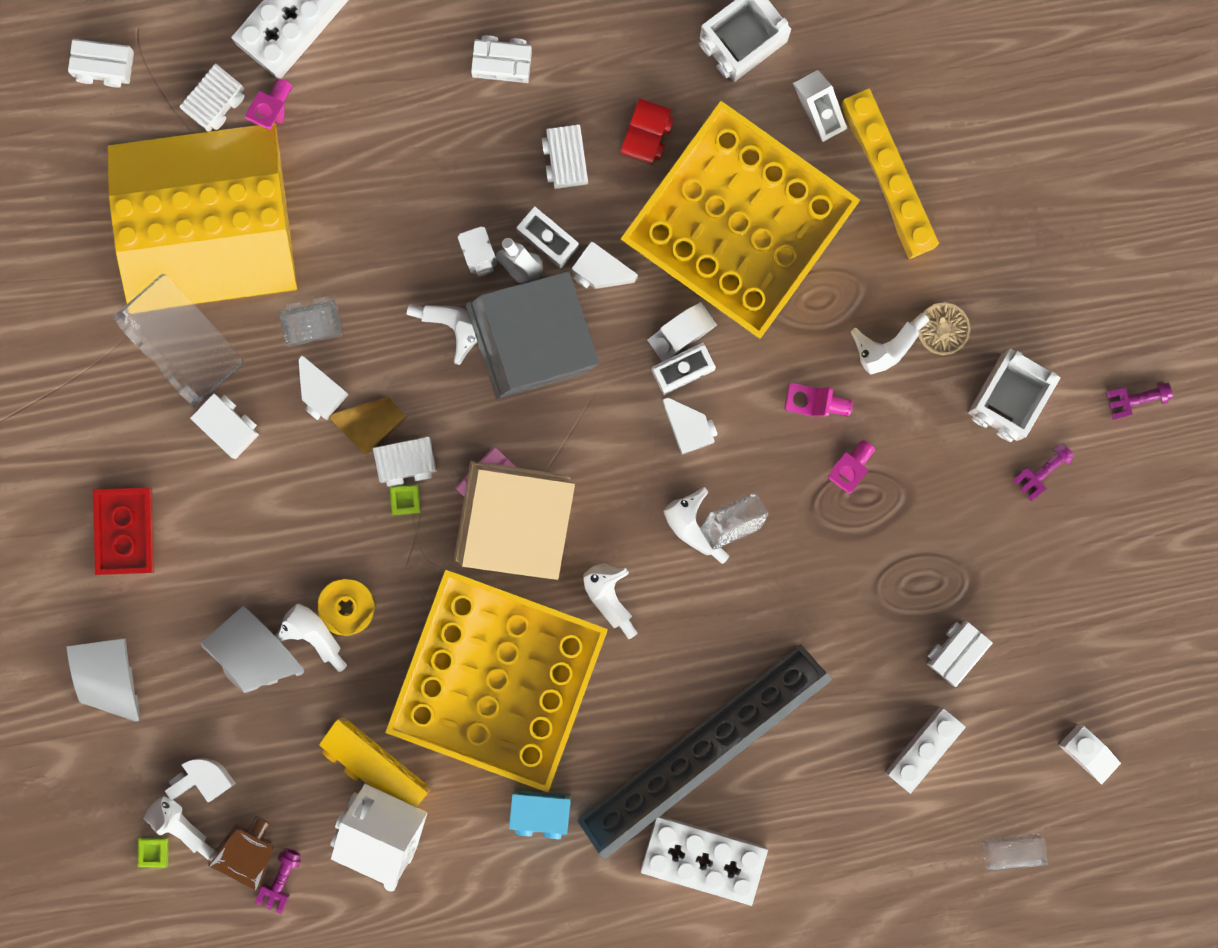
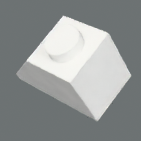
M819 70L793 83L800 103L822 142L847 129L832 85Z
M594 242L589 244L572 267V273L575 274L573 279L586 289L589 285L594 289L630 284L634 283L638 278V274Z
M301 356L299 359L302 401L307 404L305 410L317 420L320 416L328 420L329 416L335 412L349 394L305 357Z
M670 398L663 399L662 403L681 455L715 442L713 437L717 436V431L712 419L707 421L704 414Z
M1079 724L1059 744L1067 754L1100 784H1103L1121 764L1095 735L1085 726Z

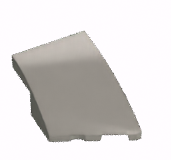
M244 606L201 642L202 648L222 665L225 676L243 693L256 690L262 685L277 683L278 679L293 674L299 676L304 673L302 666L284 645Z
M126 638L66 646L71 676L79 702L132 721H141L138 696L135 695L132 667H129Z

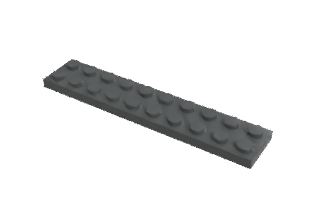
M800 644L577 820L598 854L605 860L617 851L622 845L831 681V678Z

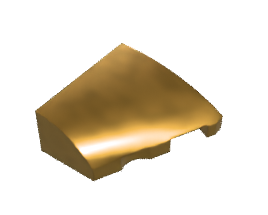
M387 396L333 413L329 418L366 456L386 436L388 437L407 416Z

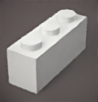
M939 707L885 773L911 794L966 727L944 708Z

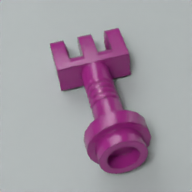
M1157 382L1156 389L1129 396L1126 387L1106 392L1107 398L1119 396L1120 400L1109 403L1110 409L1122 408V412L1112 414V419L1133 415L1131 406L1147 403L1148 401L1160 399L1162 404L1168 403V400L1173 399L1169 382Z
M1064 443L1060 446L1056 445L1053 448L1056 454L1034 473L1026 467L1012 480L1015 484L1020 483L1024 478L1028 480L1020 488L1023 493L1032 486L1036 489L1029 494L1028 499L1030 501H1033L1047 489L1041 483L1047 475L1061 463L1065 462L1069 465L1072 462L1071 458L1075 455Z
M285 848L283 852L279 853L278 860L282 863L272 886L262 885L255 901L256 904L261 905L264 897L268 896L269 899L265 908L271 910L275 900L280 903L276 908V913L282 914L290 896L282 892L292 867L297 868L300 865V853L290 848Z

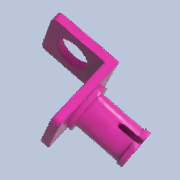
M276 79L268 95L261 91L257 93L245 114V118L267 129H271L274 122L282 124L285 112L284 101L289 92H291L292 85L285 79ZM257 109V113H258L259 115H262V116L266 117V118H260V117H258V116L256 115V113H255V110Z
M790 383L784 409L785 411L813 417L828 416L829 413L848 417L852 412L853 401L852 399L832 396L833 388L830 387L814 388ZM798 391L804 392L807 396V402L801 408L797 407L793 402L794 394Z
M860 440L850 455L846 452L838 460L828 478L847 493H852L869 470L864 464L875 452L874 447L869 442ZM839 473L843 475L846 479H848L850 482L843 481L840 478Z

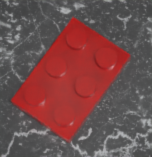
M152 488L93 490L95 575L154 573Z

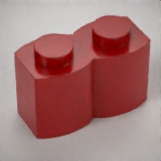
M639 98L622 145L621 155L652 166L655 159L660 161L665 148V144L661 143L664 133L670 134L675 119L670 117L671 109Z

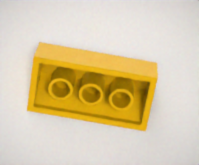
M345 717L338 719L319 744L324 749L321 753L333 763L337 760L346 767L344 772L355 781L360 778L367 785L415 807H418L432 789Z

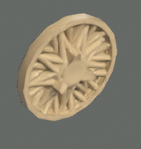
M946 302L937 303L927 308L923 314L927 316L929 321L918 331V338L922 345L930 352L942 356L954 354L962 349L969 339L971 330L969 319L965 312L955 304Z

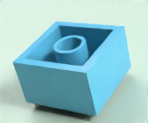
M514 790L509 829L515 830V835L532 836L533 832H543L545 838L561 839L562 834L567 835L571 795Z

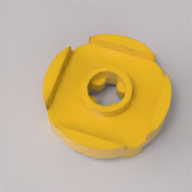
M350 579L334 581L323 589L318 598L319 618L327 629L336 635L350 636L360 633L369 626L374 617L376 604L373 595L359 581ZM342 600L344 602L349 600L353 602L351 606L353 612L351 614L346 612L342 615L339 612L342 608L339 603Z

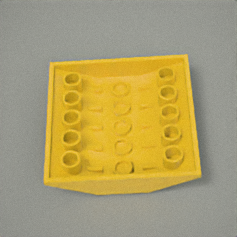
M720 101L624 233L621 240L761 339L857 206L860 199Z
M276 123L273 124L271 129L255 125L108 145L109 202L116 255L129 313L298 290Z
M445 570L385 733L548 793L608 629Z

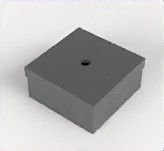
M569 271L480 295L474 301L466 304L496 400L587 374L591 371L590 369L599 364Z

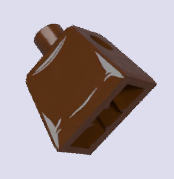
M255 816L248 830L236 824L208 858V866L257 891L273 850L272 842L263 838L271 824L258 816Z

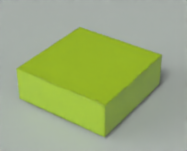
M418 484L390 487L392 515L421 513Z
M138 838L137 867H168L169 838Z

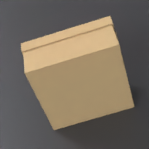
M470 461L454 560L459 562L462 567L558 580L575 483L570 480L568 475Z

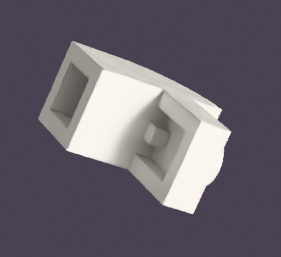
M702 302L661 327L657 333L648 339V342L663 362L675 356L686 346L699 340L716 327L717 324Z
M196 758L182 764L188 775L185 776L182 772L169 781L171 787L165 790L170 800H173L196 785L206 801L210 802L236 783L225 767L216 760Z

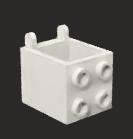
M735 0L702 25L700 33L701 42L699 45L708 57L713 55L719 63L716 67L725 79L730 77L733 82H736L786 44L791 28L788 26V21L781 17L769 0Z
M1009 349L999 357L968 413L973 415L972 421L985 428L989 425L997 429L996 434L1008 442L1021 440L1027 437L1061 377L1057 376V373L1050 372L1024 357L1021 352ZM991 406L1013 420L1010 422L987 407Z
M364 784L359 794L353 793L347 806L348 812H342L336 822L335 828L339 830L334 834L330 846L334 847L331 859L384 883L386 890L394 891L403 871L413 859L428 812Z

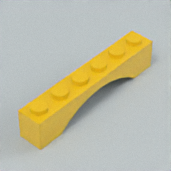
M870 88L844 99L840 107L852 133L875 173L908 259L935 249L939 244Z

